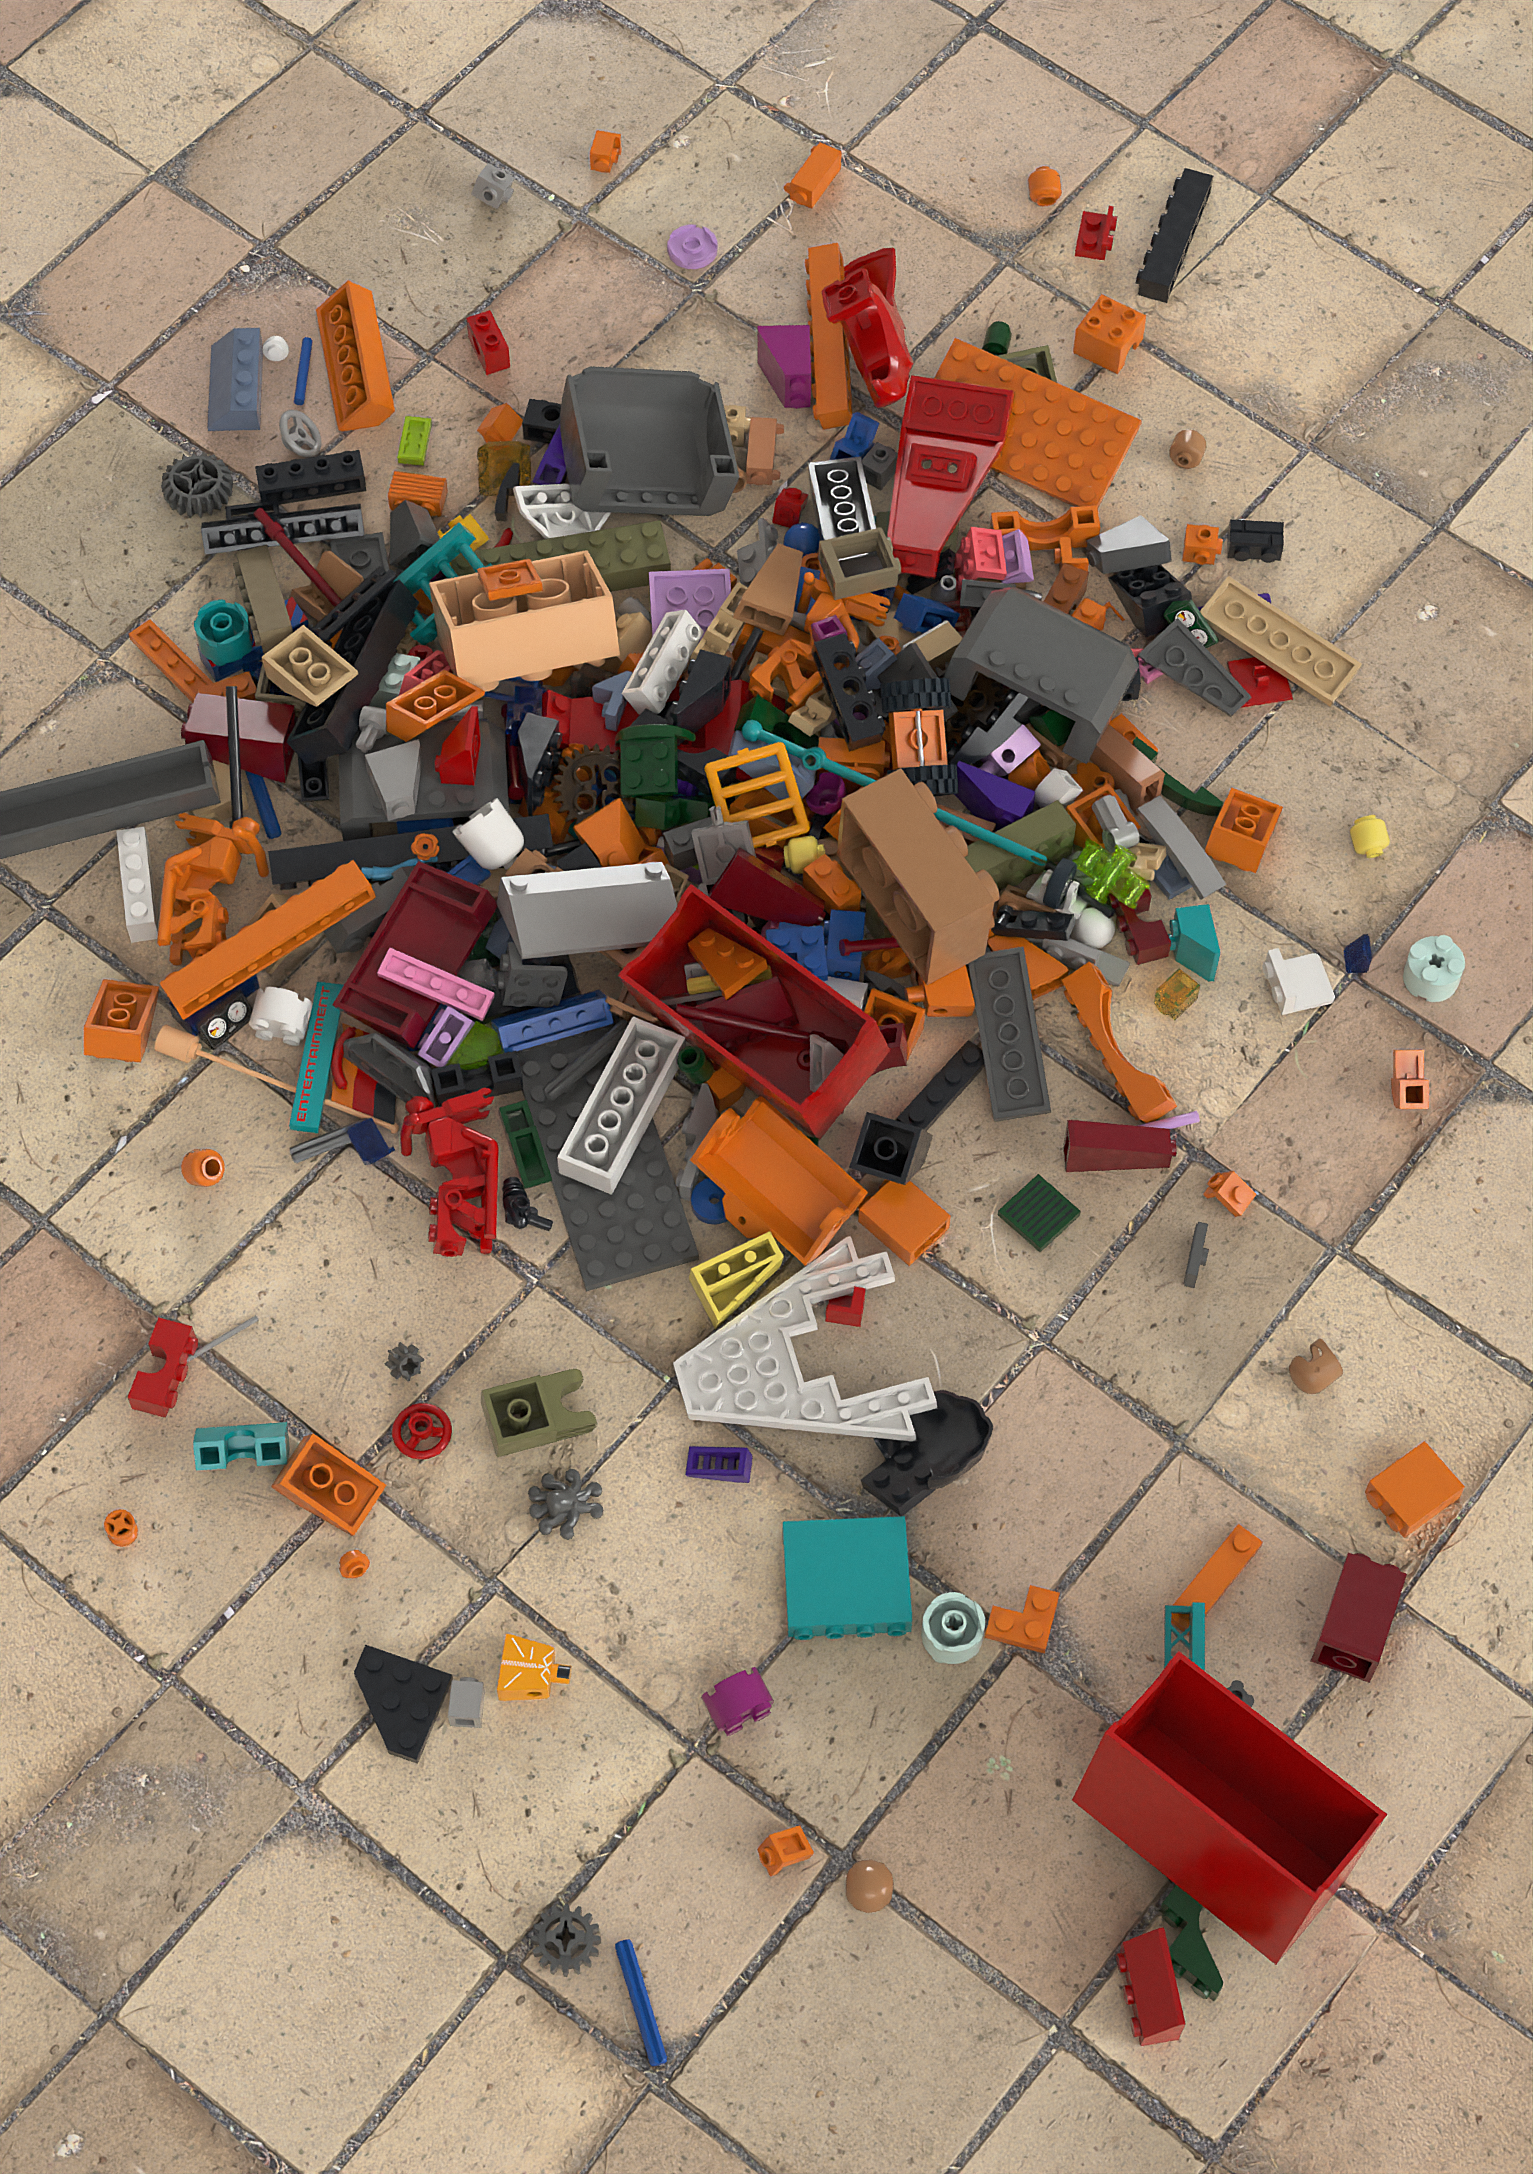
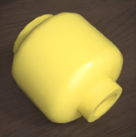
M1375 815L1355 820V825L1350 829L1355 852L1362 855L1366 854L1367 858L1382 855L1383 849L1390 843L1385 822L1382 819L1376 818Z
M814 836L791 838L788 846H784L786 868H791L795 874H803V868L825 854L824 844L818 845V841Z

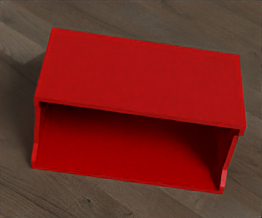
M692 884L682 894L674 913L639 957L629 962L618 975L641 1008L676 1034L685 1037V1041L690 1045L702 1049L710 1060L743 1083L759 1097L765 1098L779 1112L812 1137L819 1138V1141L890 1052L875 1019ZM710 928L766 959L767 965L771 968L772 977L778 976L789 992L799 1024L793 1025L792 1029L809 1033L814 1030L823 1032L828 1037L846 1040L844 1052L840 1051L844 1055L843 1058L815 1092L810 1090V1062H804V1057L810 1056L809 1044L766 1035L764 1040L758 1043H744L739 1045L737 1050L730 1053L707 1036L701 1021L682 1017L675 1012V1009H671L660 1000L664 996L688 992L684 964L697 961L690 953L687 943L705 929ZM696 1001L685 1002L686 1006H698Z
M1180 1651L1169 1661L1158 1678L1123 1717L1114 1722L1104 1733L1072 1798L1074 1803L1275 1965H1277L1346 1881L1387 1816V1813Z

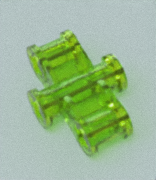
M1087 839L1083 851L1077 859L1074 858L1072 860L1077 864L1078 870L1095 880L1091 887L1087 886L1085 889L1086 893L1103 904L1108 902L1107 897L1111 893L1128 907L1136 909L1138 899L1145 889L1151 887V884L1146 879L1128 868L1132 861H1136L1137 856L1120 844L1115 845V852L1111 855L1102 846Z

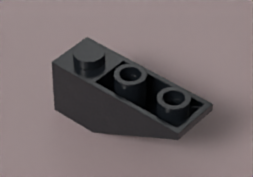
M298 755L302 803L330 800L328 758L325 761H317L307 765Z

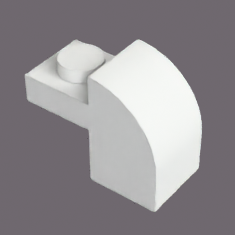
M1054 768L1036 788L1034 801L1040 808H1043L1059 800L1065 809L1068 805L1074 803V800L1083 790L1067 771Z

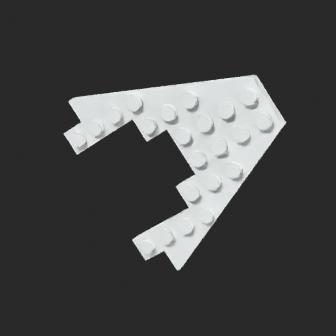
M851 1236L846 1237L673 1362L688 1418L690 1420L915 1441L916 1434L910 1415L937 1408V1401L929 1377L841 1400L833 1375L808 1382L803 1381L790 1339L792 1336L818 1330L811 1304L853 1293L854 1286L870 1289L895 1282V1275L887 1251L858 1259Z

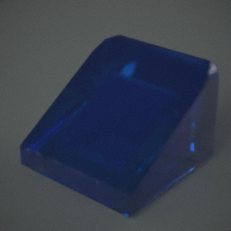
M1363 934L1345 947L1344 958L1347 973H1367L1369 970L1372 954L1368 934Z

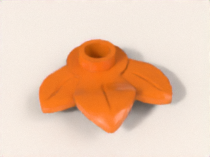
M1091 762L1077 764V773L1070 775L1083 790L1074 802L1108 783L1113 789L1115 787L1113 776L1108 772L1100 771L1099 767ZM1104 782L1103 785L1097 786L1098 783Z

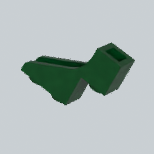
M709 794L637 797L635 825L660 830L684 826L711 817L709 808L715 806L714 799ZM735 796L725 799L728 810L730 804L735 801Z
M1176 1885L1162 1902L1159 1910L1163 1914L1162 1918L1173 1928L1177 1929L1180 1927L1183 1929L1169 1947L1175 1977L1178 1979L1183 1977L1190 1982L1192 1990L1201 1998L1207 1999L1209 1997L1212 2001H1215L1223 1987V1980L1200 1931L1199 1916L1204 1907Z

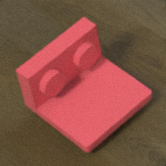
M971 527L966 537L962 538L957 553H955L954 562L956 591L959 601L961 598L962 579L977 580L980 577L1004 580L1007 571L1001 530Z

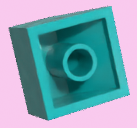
M1210 905L1176 908L1174 919L1170 920L1171 934H1168L1171 941L1170 951L1173 950L1175 961L1208 982L1214 981L1221 952Z

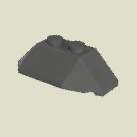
M377 1033L350 1038L343 1043L344 1058L406 1103L415 1096H423L428 1098L435 1108L431 1066L423 1058H417L412 1055L405 1045L393 1041L388 1036Z

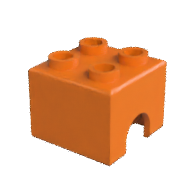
M1101 294L1076 328L1073 353L1118 374L1125 365L1126 356L1132 345L1133 349L1136 350L1143 340L1146 315Z

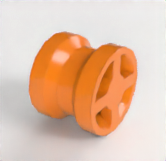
M119 1509L111 1512L106 1517L104 1528L112 1544L124 1547L135 1541L138 1535V1527L130 1512Z

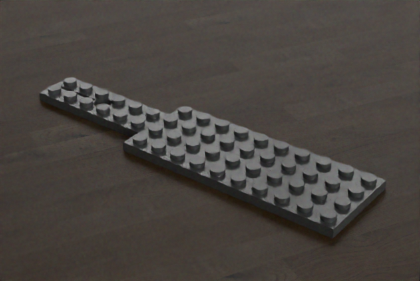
M497 907L494 913L498 921L502 914ZM569 955L553 956L550 965L571 963ZM581 991L579 993L562 998L561 1000L581 995ZM613 1012L611 1013L614 1024L516 1051L523 1078V1096L528 1102L534 1125H536L553 1180L551 1183L586 1291L699 1260V1253L653 1117L612 1195L559 1173L557 1157L615 1049L555 1100L550 1101L543 1094L542 1089L620 1022L619 1016H616Z

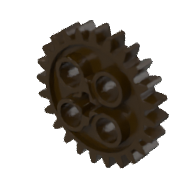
M946 662L945 664L946 670L948 668L949 662ZM935 667L936 676L944 678L946 670L942 671L939 667ZM979 672L974 685L964 701L951 695V700L955 706L958 701L964 703L962 707L957 705L958 712L944 722L945 739L948 747L954 745L955 741L957 744L962 739L960 734L969 723L973 725L978 719L987 725L988 723L985 721L993 709L999 710L997 706L1002 705L1004 701L1003 698L997 697L1003 693L1001 687H995L999 683L998 681ZM985 698L982 706L973 707L976 699ZM966 718L965 724L962 727H954L956 720Z
M595 744L590 752L588 746L584 745L582 747V754L576 749L571 752L573 759L566 756L563 759L566 766L559 765L556 768L562 775H555L552 778L559 785L553 787L551 792L559 793V796L553 800V803L562 804V807L557 812L558 814L564 812L568 814L565 818L566 823L573 819L575 820V826L594 814L596 798L599 810L606 806L605 798L612 797L615 800L620 798L627 812L635 814L636 807L632 803L636 804L637 797L623 798L621 796V760L618 758L620 754L619 749L610 754L609 745L603 751H600L599 745ZM594 765H597L599 768V773L597 776V787L598 789H602V792L598 795V797L596 791L591 790V788L596 784V774ZM578 769H584L588 773V782H582L577 778L576 772ZM604 770H612L616 774V781L609 782L606 780ZM578 797H585L589 801V809L584 810L578 806Z

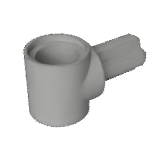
M364 706L362 708L359 718V727L362 732L356 742V747L361 749L363 753H367L368 750L373 748L376 739L383 737L384 734H390L387 732L386 709Z

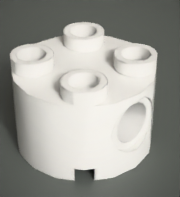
M266 987L265 991L260 988L257 992L249 1025L256 1030L255 1036L259 1039L270 1041L272 1037L283 1038V1042L288 1045L299 1046L300 1040L304 1039L313 1003L306 997H304V1001L298 999V993L283 988Z

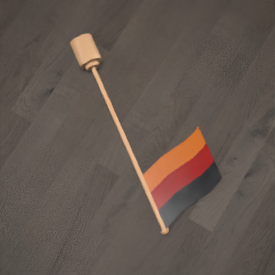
M342 1023L343 1032L348 1027L352 1028V1026ZM167 1024L161 1028L155 1041V1051L185 1063H189L192 1059L195 1060L199 1055L296 1093L295 1086L202 1051L201 1044L198 1043V1036ZM356 1029L354 1038L369 1035L370 1033ZM343 1057L342 1066L344 1076L348 1082L347 1089H339L333 1079L331 1100L325 1099L324 1104L361 1119L368 1118L371 1123L391 1130L392 1134L399 1131V1125L395 1123L397 1096Z

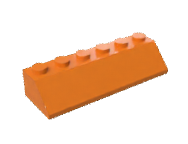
M348 280L316 309L337 427L342 432L379 426L395 412L372 291Z

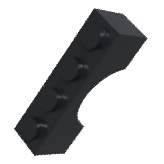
M645 708L629 727L645 724L668 725V721ZM716 748L702 753H687L677 749L678 779L687 781L697 787L703 794L712 796L704 767L707 763L726 758L728 755ZM737 766L717 772L722 788L729 786L736 778Z

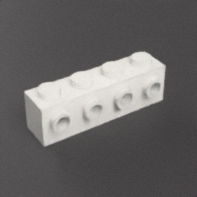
M687 610L667 612L621 693L639 715L645 708L655 714L660 713L664 709L667 699L675 689L680 675L687 667L688 661L704 633Z

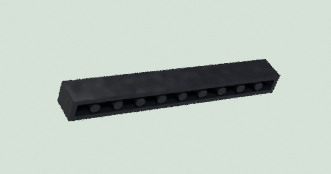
M549 814L513 818V821L524 837L522 850L516 855L517 857L520 856V853L525 848L531 852L537 850L542 855H548V849H554ZM457 826L268 851L272 884L280 886V890L296 889L297 883L308 882V887H311L315 881L326 878L339 866L348 864L352 860L362 871V867H392L409 859L416 858L417 855L413 854L411 845L415 841V837L421 833L434 835L438 840L437 846H439V852L435 856L438 857V861L425 862L424 864L437 869L436 864L448 863V868H454L470 854L452 833ZM423 845V849L428 848V845Z

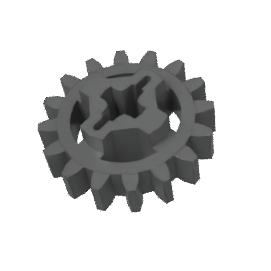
M565 1904L561 1912L553 1906L550 1917L542 1913L541 1919L543 1924L534 1923L533 1926L534 1931L539 1935L531 1936V1944L539 1945L533 1949L534 1957L543 1956L539 1961L540 1966L543 1968L550 1964V1972L553 1975L558 1969H562L564 1977L568 1976L569 1969H574L577 1975L581 1974L580 1965L582 1964L590 1968L592 1963L589 1957H598L599 1950L594 1945L601 1944V1936L594 1935L599 1931L598 1923L590 1925L593 1919L592 1914L588 1913L583 1917L581 1906H578L572 1912L570 1911L569 1904ZM573 1921L580 1924L586 1933H584V1930H577L573 1926ZM560 1922L554 1930H549L554 1924ZM566 1929H568L571 1940H569L567 1951L565 1952L562 1941ZM546 1948L548 1950H555L560 1959L553 1957ZM579 1950H584L578 1957L572 1959Z

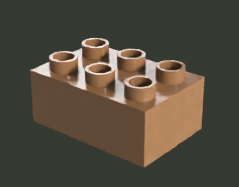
M900 768L842 798L837 856L892 936L896 939L926 985H929L985 955L989 929L994 927L992 912L994 902L999 900V891L993 878L986 870L982 869L975 873L964 858L968 856V848L959 830L953 825L944 829L934 815L937 812V804L927 785L923 782L913 785Z

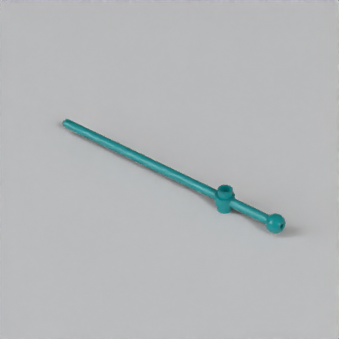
M748 720L743 726L742 736L747 741L755 742L760 740L769 745L782 742L785 744L787 753L802 759L803 765L809 770L823 768L863 787L877 781L828 759L824 750L819 747H812L807 750L763 730L762 725L758 721ZM937 808V812L934 813L937 820L950 826L953 825L963 832L1039 866L1046 865L1044 862L1033 858L1035 856L1047 861L1046 856L942 809Z

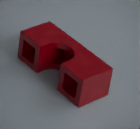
M1122 878L1110 882L1106 901L1107 904L1116 910V926L1119 933H1124L1126 938L1125 947L1128 955L1133 956L1136 965L1169 957L1171 941L1162 919L1154 922H1145L1137 917V914L1149 911L1152 895L1146 881L1135 882L1131 878Z

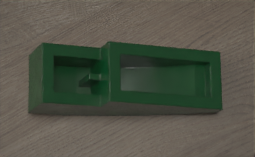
M527 1100L500 1107L498 1113L524 1189L552 1182L543 1147Z

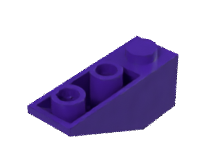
M560 424L540 462L532 481L533 485L564 484L568 475L564 460Z

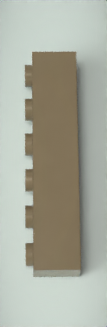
M267 545L237 551L238 562L233 563L256 647L262 646L264 655L293 633Z

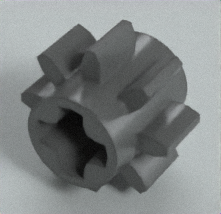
M399 1342L398 1347L388 1350V1361L384 1364L389 1369H392L390 1375L395 1379H399L402 1376L407 1381H410L412 1376L417 1373L420 1374L421 1362L424 1361V1358L417 1354L419 1349L413 1344L407 1348V1346Z

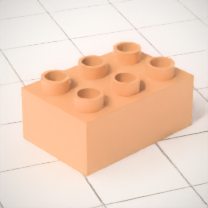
M588 550L532 561L542 581L543 591L489 601L478 579V573L430 582L429 586L438 641L452 673L487 692L495 689L499 685L500 680L520 676L527 681H539L549 677L552 674V669L573 665L577 669L591 670L602 666L605 663V658L620 655L613 597Z

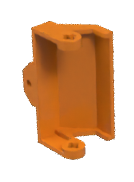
M762 1096L754 1100L741 1119L732 1108L726 1110L713 1124L690 1159L694 1165L726 1193L722 1198L725 1217L746 1238H757L770 1231L772 1236L805 1266L822 1254L839 1228L855 1212L868 1194L859 1183Z

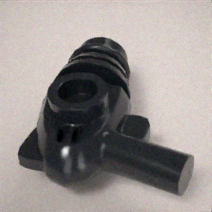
M517 1177L505 1179L502 1187L505 1222L518 1229H523L529 1224L550 1231L553 1220L539 1216L538 1210L535 1207H530V1200L527 1198V1193L520 1179Z

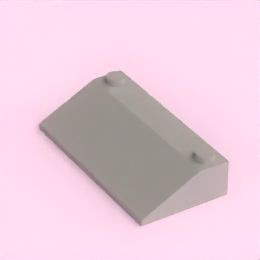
M662 862L501 877L497 898V906L521 959L647 946L677 908L672 882Z

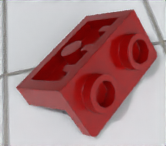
M1109 205L1107 214L1083 211L1075 256L1105 261L1106 251H1111L1114 236L1110 235V231L1115 232L1118 216H1113L1114 206Z

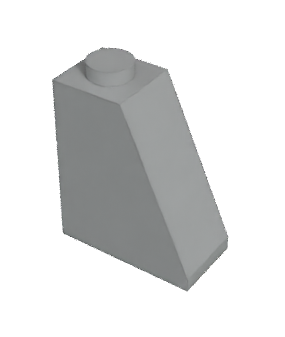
M419 740L366 754L367 774L387 820L391 821L414 814L422 768Z

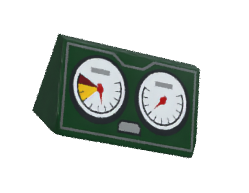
M1192 600L1173 601L1163 615L1169 625L1178 618L1205 648L1218 643L1217 636Z

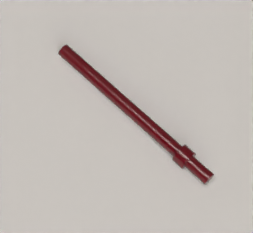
M262 508L257 509L254 512V516L266 528V534L280 544L335 608L342 599L284 534L282 526L277 521L274 522Z
M676 1004L675 1012L682 1017L809 1044V1047L810 1035L816 1034L829 1041L839 1051L844 1052L846 1047V1040L825 1036L823 1032L812 1030L809 1033L681 1004Z

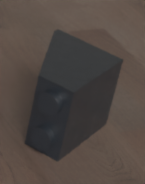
M867 1112L849 1168L906 1185L925 1163L933 1135L922 1128Z

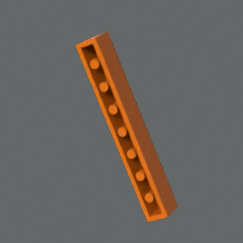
M838 243L808 248L809 259H805L806 272L810 275V279L806 280L808 295H811V300H807L809 315H812V320L808 321V325L810 327V336H813V341H810V353L814 357V362H811L812 377L815 378V383H812L811 386L813 397L817 403L813 405V414L815 420L820 421L823 430L847 426L853 415L849 343L841 321L835 324L828 321L821 292L824 287L837 280L840 282L845 279L844 260Z
M354 860L348 864H343L326 878L315 881L310 888L299 895L290 897L285 904L277 909L266 912L255 923L244 926L236 935L228 940L219 942L206 954L195 957L184 968L170 973L159 984L184 1020L375 899L376 895L373 888Z

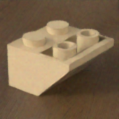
M641 612L626 613L615 617L620 655L605 658V663L599 668L616 676L618 675L619 667L628 654H641L645 652L652 639V624Z

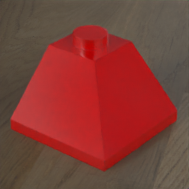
M471 706L442 744L441 755H436L435 772H440L441 784L475 785L481 747L478 706Z

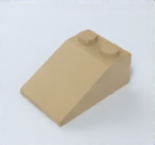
M304 625L262 656L266 675L285 693L316 707L358 675V671Z

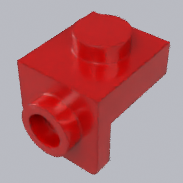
M783 488L775 501L772 523L788 528L798 524L801 512L807 505L809 494L802 493L797 488Z

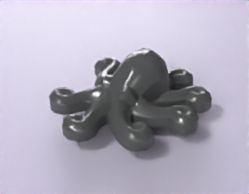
M569 1469L565 1474L566 1480L572 1483L571 1487L556 1481L552 1474L547 1473L542 1476V1487L554 1491H541L537 1486L529 1488L528 1495L532 1502H545L542 1505H531L529 1508L530 1516L534 1519H540L547 1513L550 1515L549 1518H545L539 1523V1531L542 1535L550 1534L552 1527L559 1525L567 1519L560 1528V1536L563 1539L569 1540L574 1536L573 1528L577 1524L580 1514L590 1513L593 1519L602 1517L604 1510L601 1504L586 1503L590 1496L599 1497L601 1495V1485L597 1482H591L584 1490H581L580 1474L575 1469Z

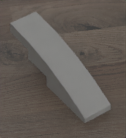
M1161 796L1136 809L1156 844L1166 846V856L1170 857L1182 879L1187 877L1200 900L1227 885L1194 835Z

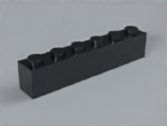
M1184 168L1182 176L1176 177L1173 186L1174 196L1169 195L1165 207L1167 213L1161 214L1158 224L1160 230L1159 232H1154L1150 246L1153 248L1151 251H1146L1143 261L1145 267L1144 269H1139L1135 283L1139 284V296L1164 303L1168 302L1211 194L1213 175Z

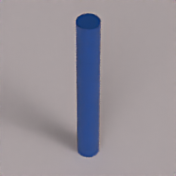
M308 337L302 339L294 403L296 405H303L305 400L313 342Z

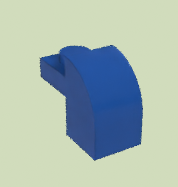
M859 412L853 413L845 437L835 442L830 460L861 457L862 460L875 445L873 440L879 422Z

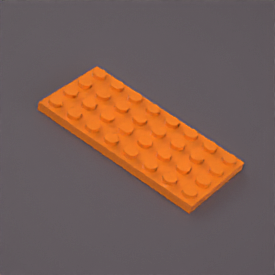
M957 338L954 339L934 379L1013 390L1015 394L1005 445L990 469L1074 507L1097 505V509L1099 508L1142 424V421L1136 417Z

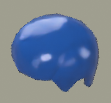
M804 522L795 524L785 533L783 545L803 552V557L807 554L819 553L820 536L818 528Z

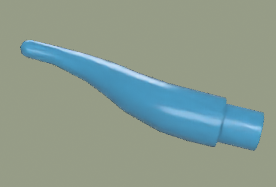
M416 857L392 867H362L361 872L366 879L386 881L394 878L391 873L401 867L415 866L418 861L422 863L437 862L438 857H431L427 861Z

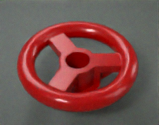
M428 1403L413 1404L405 1408L398 1414L392 1427V1438L397 1449L405 1456L418 1460L429 1459L440 1454L447 1447L452 1436V1425L448 1415L441 1408ZM419 1412L435 1415L441 1421L443 1427H434L431 1417L426 1413ZM410 1416L408 1426L411 1438L405 1444L401 1437V1427ZM419 1427H426V1430L422 1432L417 1431ZM429 1437L441 1438L439 1443L431 1449L414 1450L422 1440H426Z

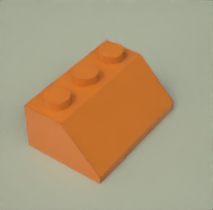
M443 670L386 703L387 732L408 742L485 695V691Z

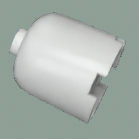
M496 798L492 803L491 801L469 816L471 820L464 825L459 824L452 833L482 868L495 870L503 866L507 870L518 858L516 855L522 850L524 837L502 803Z

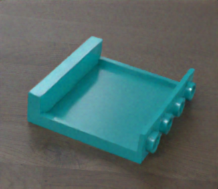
M905 1516L783 1522L782 1535L788 1637H795L796 1640H809L813 1636L839 1639L844 1637V1635L857 1634L858 1637L868 1638L874 1636L875 1633L902 1636L906 1632H911L912 1607Z

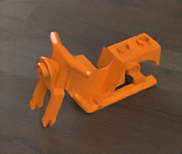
M823 569L820 571L819 579L815 578L813 573L806 572L803 577L804 583L797 612L806 614L811 597L816 601L807 614L804 625L805 632L810 633V643L807 645L790 639L781 647L776 646L768 655V660L762 665L757 664L749 674L750 682L748 688L752 696L755 697L758 694L771 703L774 690L770 684L778 676L781 681H784L789 694L788 702L792 704L785 711V714L791 716L792 712L805 706L809 696L822 690L824 686L811 654L814 644L811 624L836 615L847 631L848 641L854 643L857 653L860 639L849 616L871 623L876 627H881L885 622L878 620L877 617L887 619L886 612H888V608L880 604L890 606L888 598L868 592L834 600ZM842 663L834 664L835 668H837L838 670H841L843 667H845V665ZM800 671H802L804 674L807 671L813 672L814 674L809 679H806L802 676Z
M188 813L177 815L183 822L175 821L176 826L179 829L192 830L189 834L195 839L186 838V841L192 848L171 856L166 860L164 866L157 943L159 946L170 945L171 941L173 942L170 946L169 961L173 965L178 966L182 964L183 951L187 950L194 959L212 950L219 942L227 940L226 924L229 922V914L227 908L222 906L210 889L217 882L227 885L234 883L242 860L240 853L254 854L259 876L265 878L269 875L265 850L256 838L260 831V826L253 819L242 817L234 821L232 829L225 828L223 824L216 820L193 816ZM202 918L200 927L185 934V928L188 924Z

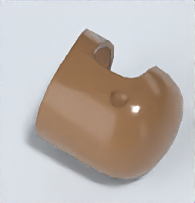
M1320 1338L1310 1345L1312 1354L1310 1362L1300 1356H1295L1289 1365V1374L1293 1383L1306 1394L1320 1393L1343 1375L1340 1362L1327 1344ZM1318 1348L1322 1351V1355H1321V1356H1320V1354H1319Z

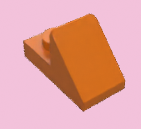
M901 948L874 950L862 959L866 971H874L891 979L911 974L908 963L910 960Z

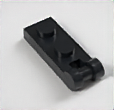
M1002 905L997 912V918L994 919V927L991 930L998 936L1068 941L1075 925L1074 914L1014 910L1008 905Z

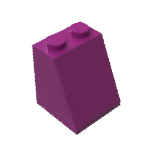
M809 325L757 326V363L784 408H810L811 354Z

